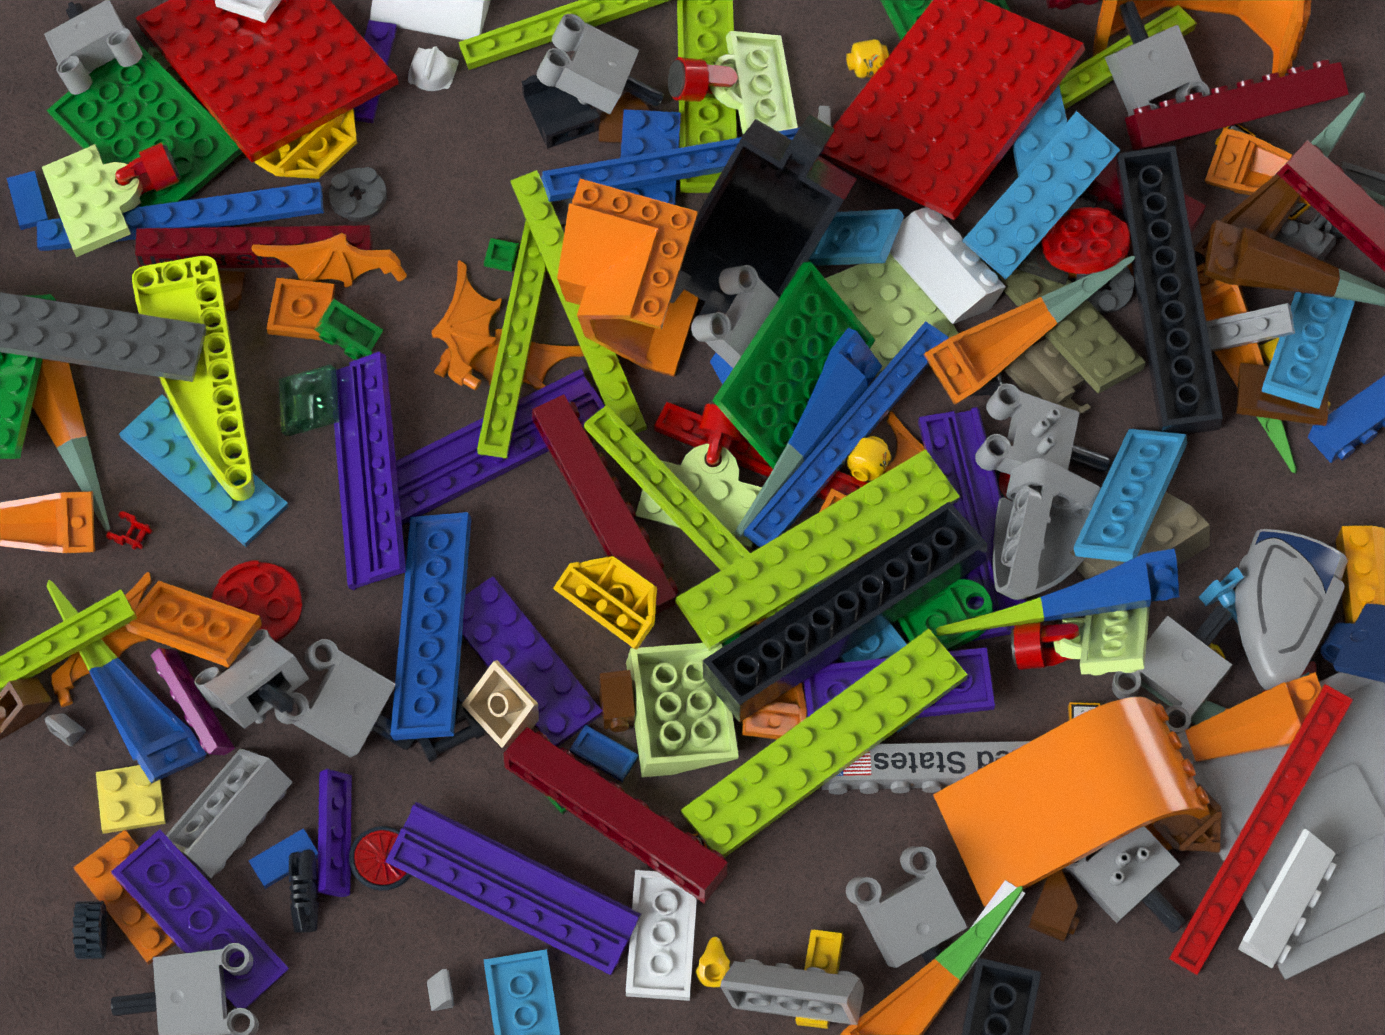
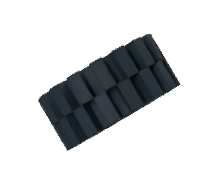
M77 901L75 903L72 933H74V953L77 959L105 958L108 921H106L107 911L104 901Z

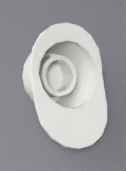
M434 46L432 49L419 47L409 69V84H414L426 91L448 89L453 81L459 60L447 57L437 46Z

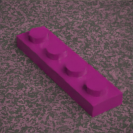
M158 648L151 654L156 664V671L165 679L170 687L172 698L183 709L186 722L194 728L200 738L199 743L201 747L212 755H226L230 753L235 747L210 705L195 685L194 678L177 650Z

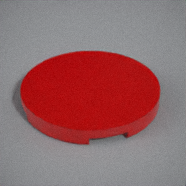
M1093 207L1068 211V215L1061 217L1042 238L1043 253L1049 263L1062 271L1075 274L1097 273L1115 266L1127 255L1131 244L1130 230L1126 222L1113 216L1109 210Z
M259 560L238 564L225 572L218 580L211 598L212 600L260 616L262 625L258 630H267L275 642L280 641L293 630L302 612L301 591L292 574L282 566L259 562Z

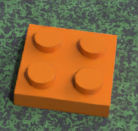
M276 278L266 328L267 334L321 340L319 338L320 334L314 328L330 301L334 299V284Z

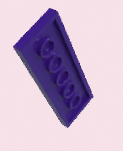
M493 576L465 595L463 638L487 668L490 667L493 661L498 660L538 703L539 720L535 727L539 732L546 735L553 745L558 747L582 730L585 725H589L602 715L601 708Z
M987 647L948 651L968 674L967 679L915 718L994 710L995 703ZM888 658L828 664L804 680L808 717Z
M160 829L111 871L115 879L184 953L219 950L232 943H239L250 951L253 956V966L249 972L236 976L223 969L226 999L235 1009H247L289 971V968ZM240 951L234 952L229 958L230 966L235 968L241 966L245 959L244 953Z

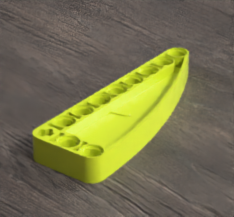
M197 256L139 267L132 275L139 314L200 323L206 326V334L194 382L159 378L180 424L209 470L234 500H247L253 495L255 484L221 278L217 264L212 257ZM181 277L178 281H171L174 278ZM145 283H152L150 286L143 287ZM210 297L215 298L213 301L210 302L205 301L207 298ZM213 323H219L216 327H208ZM216 349H224L220 353H212ZM219 375H228L224 379H216ZM226 400H231V401H233V402H232L231 404H229V405H226V406L221 405V403L224 402V401H226ZM229 427H237L232 432L225 431ZM234 453L241 454L238 458H229ZM237 480H246L242 485H233Z

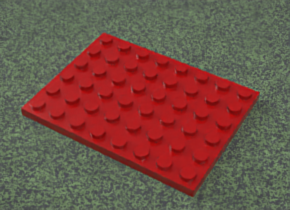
M168 0L135 17L138 27L251 163L398 85L396 74L330 0H281L265 23L216 7L215 0Z
M933 0L885 60L884 65L877 70L832 127L835 130L824 147L823 152H821L822 155L820 157L955 220L1085 51L1084 43L984 0Z

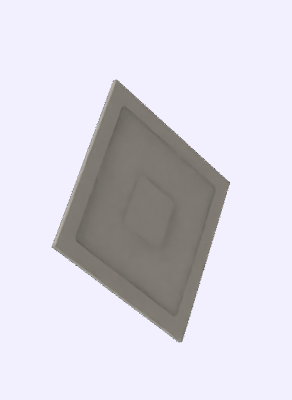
M1342 672L1319 682L1321 689L1326 684L1350 697L1353 701L1337 727L1338 733L1333 734L1242 895V899L1254 920L1304 829L1311 832L1336 853L1331 862L1337 864L1329 880L1326 881L1322 878L1316 888L1322 893L1313 909L1309 906L1305 908L1301 917L1307 920L1299 935L1291 934L1286 943L1291 947L1283 964L1276 961L1284 980L1385 933V683ZM1289 746L1191 763L1196 772V775L1193 776L1196 785L1200 783L1221 806V845L1219 855L1223 862Z

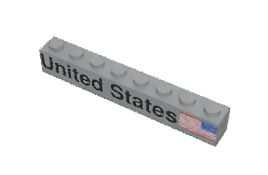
M1031 741L878 744L822 786V790H829L831 794H844L847 792V789H860L861 793L873 794L878 792L879 789H891L893 793H906L910 791V788H922L924 792L934 793Z

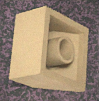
M498 660L493 661L462 703V706L501 748L510 746L526 727L532 730L539 720L538 703Z

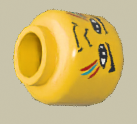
M875 39L854 43L851 53L846 55L848 69L854 70L858 78L873 77L889 57L886 45H882L879 40Z
M875 436L862 438L847 459V465L852 475L860 481H873L881 476L891 460L888 445L882 439Z

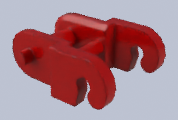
M120 511L118 516L122 519L126 518L128 522H131V527L125 536H118L107 532L106 538L109 540L114 539V542L122 546L128 543L132 545L134 550L136 548L142 549L143 546L140 543L146 533L151 534L152 530L148 524L139 523L135 516ZM135 528L141 530L135 540L129 538Z

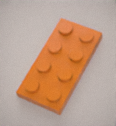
M158 581L134 610L137 619L125 626L127 631L229 668L260 628L262 622L258 615Z
M123 830L73 868L97 900L104 901L108 914L149 965L153 962V957L161 956L176 944L111 874L114 868L139 847L127 831Z

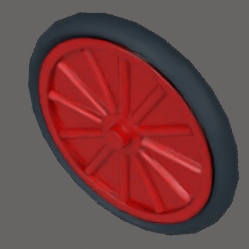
M387 826L374 827L361 833L354 841L349 854L350 866L355 877L363 885L379 891L391 890L401 886L411 877L410 874L385 862L400 833L399 830Z

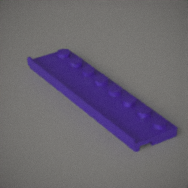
M381 352L349 362V366L338 370L336 368L329 369L348 588L351 590H356L358 587L406 572L386 356Z
M579 369L519 399L507 458L478 454L477 447L483 417L397 460L396 469L402 525L409 522L410 517L421 516L548 452L547 446L532 421L533 408L564 394L569 403L573 401L580 413L578 420L582 427H584L585 422L605 406L594 388L590 386L585 378L583 370Z
M975 407L971 408V411L959 413L951 411L919 417L918 424L924 449L927 450L960 496L959 500L952 505L987 543L985 562L958 580H971L983 586L992 600L994 612L1027 602L1026 598L1014 600L995 589L993 539L998 501L1001 499L995 470L987 471L982 469L975 459L977 450L987 439L980 410ZM980 596L972 597L968 601V607L973 610L981 608L984 604V599ZM1014 626L987 629L982 635L972 641L1010 635Z
M415 802L404 827L401 829L385 861L386 863L609 975H613L642 913L419 802Z

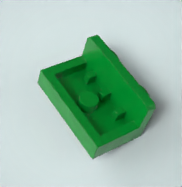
M335 299L330 301L314 328L320 334L319 338L330 345H339L345 349L344 353L353 360L371 355L373 353L371 350L383 329Z

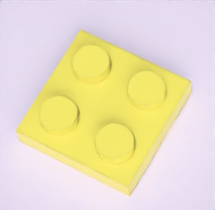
M140 765L96 772L103 834L166 824L161 779L151 783Z

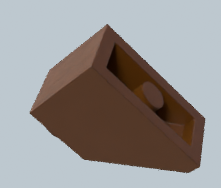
M631 670L599 673V699L604 730L611 729L612 732L626 731L629 729V726H634L635 723Z
M38 677L9 681L1 690L0 740L39 718L52 702Z
M1062 870L1048 876L1028 927L1064 942L1067 933L1074 935L1080 917L1075 916L1078 904Z

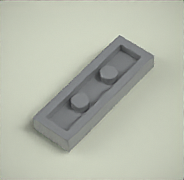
M1288 303L1206 321L1211 352L1295 334L1291 306Z

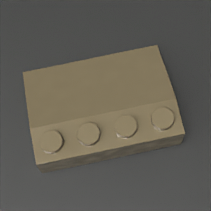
M1165 492L1137 557L1145 553L1175 549L1178 566L1209 547L1210 525L1191 505ZM1074 550L1070 551V553L1073 556H1075ZM1085 557L1084 561L1076 569L1087 580L1125 562Z

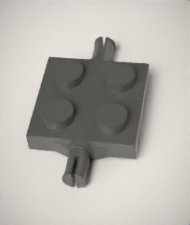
M1317 213L1310 224L1307 225L1287 219L1274 239L1321 261L1324 260L1336 244L1335 235L1319 230L1327 221L1325 217L1320 216V213Z

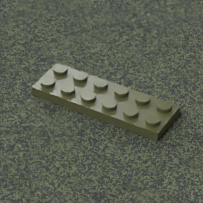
M1037 246L1033 248L1006 280L991 268V271L1006 286L1003 291L1018 307L1071 283L1058 268L1049 263L1044 253ZM1087 299L1044 334L1098 394L1144 369L1146 363Z

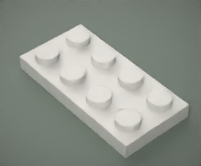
M635 870L632 909L642 913L630 937L626 996L690 1001L697 899L657 871Z

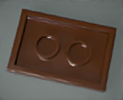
M1240 363L1236 414L1326 426L1328 420L1329 381L1320 408L1317 409L1262 392L1261 390L1269 367Z

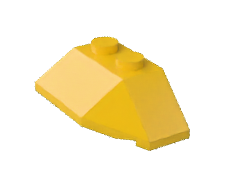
M354 109L260 158L255 163L275 176L319 179L357 144Z
M614 556L593 559L582 563H570L553 587L555 591L636 650L654 626L657 587Z

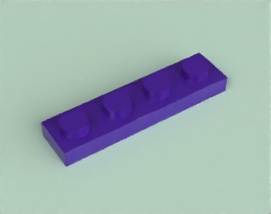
M369 20L364 39L388 65L397 25ZM380 94L353 108L355 121L374 122Z
M325 769L319 772L317 892L336 897H346L350 895L351 876L349 854L351 850L352 775Z

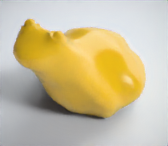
M712 937L709 940L704 954L699 959V966L696 969L698 979L706 987H720L721 980L730 969V960L726 956L723 945L718 937Z

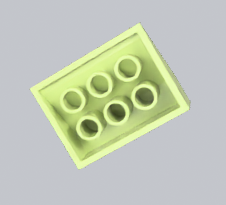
M704 643L641 647L637 650L630 648L626 666L627 670H631L635 710L634 725L642 777L674 775L738 759L733 715L703 679V660L721 649L722 644L710 651Z

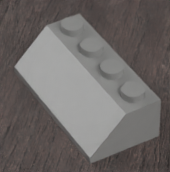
M240 748L166 836L202 875L212 878L224 868L226 860L231 854L243 846L246 837L253 828L264 821L266 813L285 796L286 789L291 785L292 781L269 758Z
M746 959L745 962L734 961L721 980L720 985L731 1006L736 1009L858 1025L864 994V986L860 978L850 972L841 971L838 972V975L828 974L824 970L809 967L807 970H798L784 963L768 966L753 959Z

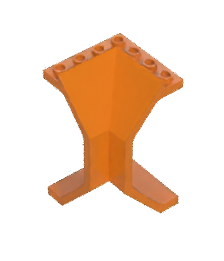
M1103 0L1095 32L1093 56L1107 48L1110 36L1126 28L1118 10L1121 4L1133 1L1141 20L1162 8H1173L1179 5L1182 9L1230 14L1239 17L1271 47L1273 51L1272 73L1278 72L1279 77H1283L1286 73L1288 74L1287 70L1292 68V60H1296L1311 15V0Z
M579 179L572 203H569L557 280L565 301L580 305L577 317L586 338L645 369L675 377L700 298L684 289L674 303H670V299L698 211Z

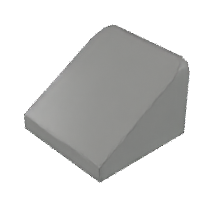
M63 713L49 715L45 718L49 731L70 747H73L86 732L83 727Z
M442 969L427 980L431 1011L453 1008L455 1006L449 970Z

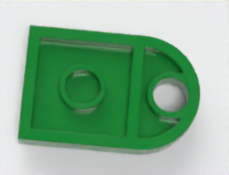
M961 579L906 613L898 621L910 642L927 629H930L947 651H953L979 637L987 629L948 635H937L936 629L940 626L993 613L994 608L992 600L983 586L971 580ZM980 596L984 599L983 606L977 610L970 609L968 601L972 597Z

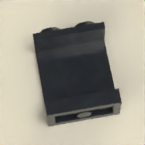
M532 75L526 80L521 81L522 95L547 149L599 131L600 117L596 108L590 109L588 104H581L577 97L555 86L543 84L537 78V75Z

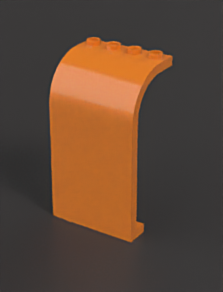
M1129 697L1098 706L933 794L984 907L987 906L1005 880L1015 887L1022 886L1025 889L1150 823L1181 814H1188L1198 819L1210 814L1207 804L1210 803L1209 798L1201 786L1197 787L1193 776L1196 775L1195 769L1187 758H1183L1179 750L1182 748V743L1174 731L1170 732L1166 724L1169 717L1160 703L1156 704L1145 697Z

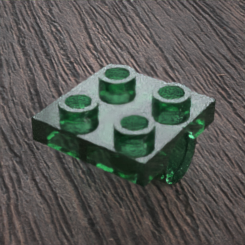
M329 364L279 379L281 433L285 436H292L339 422L335 367Z

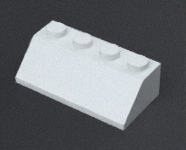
M372 0L370 20L396 24L398 28L466 40L482 33L491 0Z
M925 207L914 211L902 221L889 253L952 324L988 311L995 304L1006 286L981 258L962 242L963 238L959 232L947 222L942 214Z
M1304 829L1238 949L1270 968H1273L1276 961L1283 964L1291 949L1286 944L1291 934L1299 935L1307 920L1301 917L1305 908L1309 906L1313 909L1322 893L1316 888L1322 878L1326 881L1329 880L1337 864L1331 862L1336 853L1308 830Z

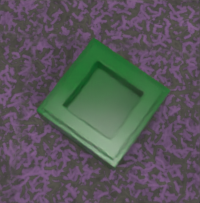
M490 238L484 266L512 272L519 244Z

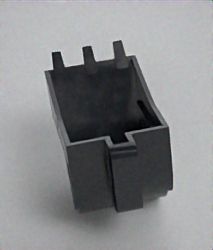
M809 114L793 140L758 119L753 121L740 139L698 212L670 303H674L685 289L705 301L699 315L717 313L718 310L726 314L737 294L728 295L722 291L719 284L720 274L724 269L744 265L753 267L758 274V278L779 298L781 297L802 263L809 260L857 180L819 157L833 134L834 128Z

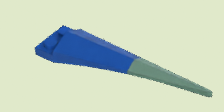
M848 328L830 350L813 393L788 444L761 491L735 530L734 535L741 537L744 534V530L866 391L869 383L883 367L856 330Z

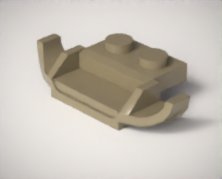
M1047 338L1035 345H1031L1004 370L1027 394L1080 412L1079 415L1084 414L1091 408L1088 404L1080 406L1071 399L1075 390L1083 386L1087 381Z

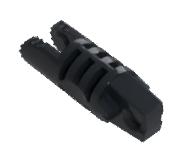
M311 849L304 850L303 852H293L289 855V882H291L289 891L292 894L290 895V900H292L290 909L295 933L317 931L319 902H316L318 898V893H316L318 884L315 881L317 880L315 852Z

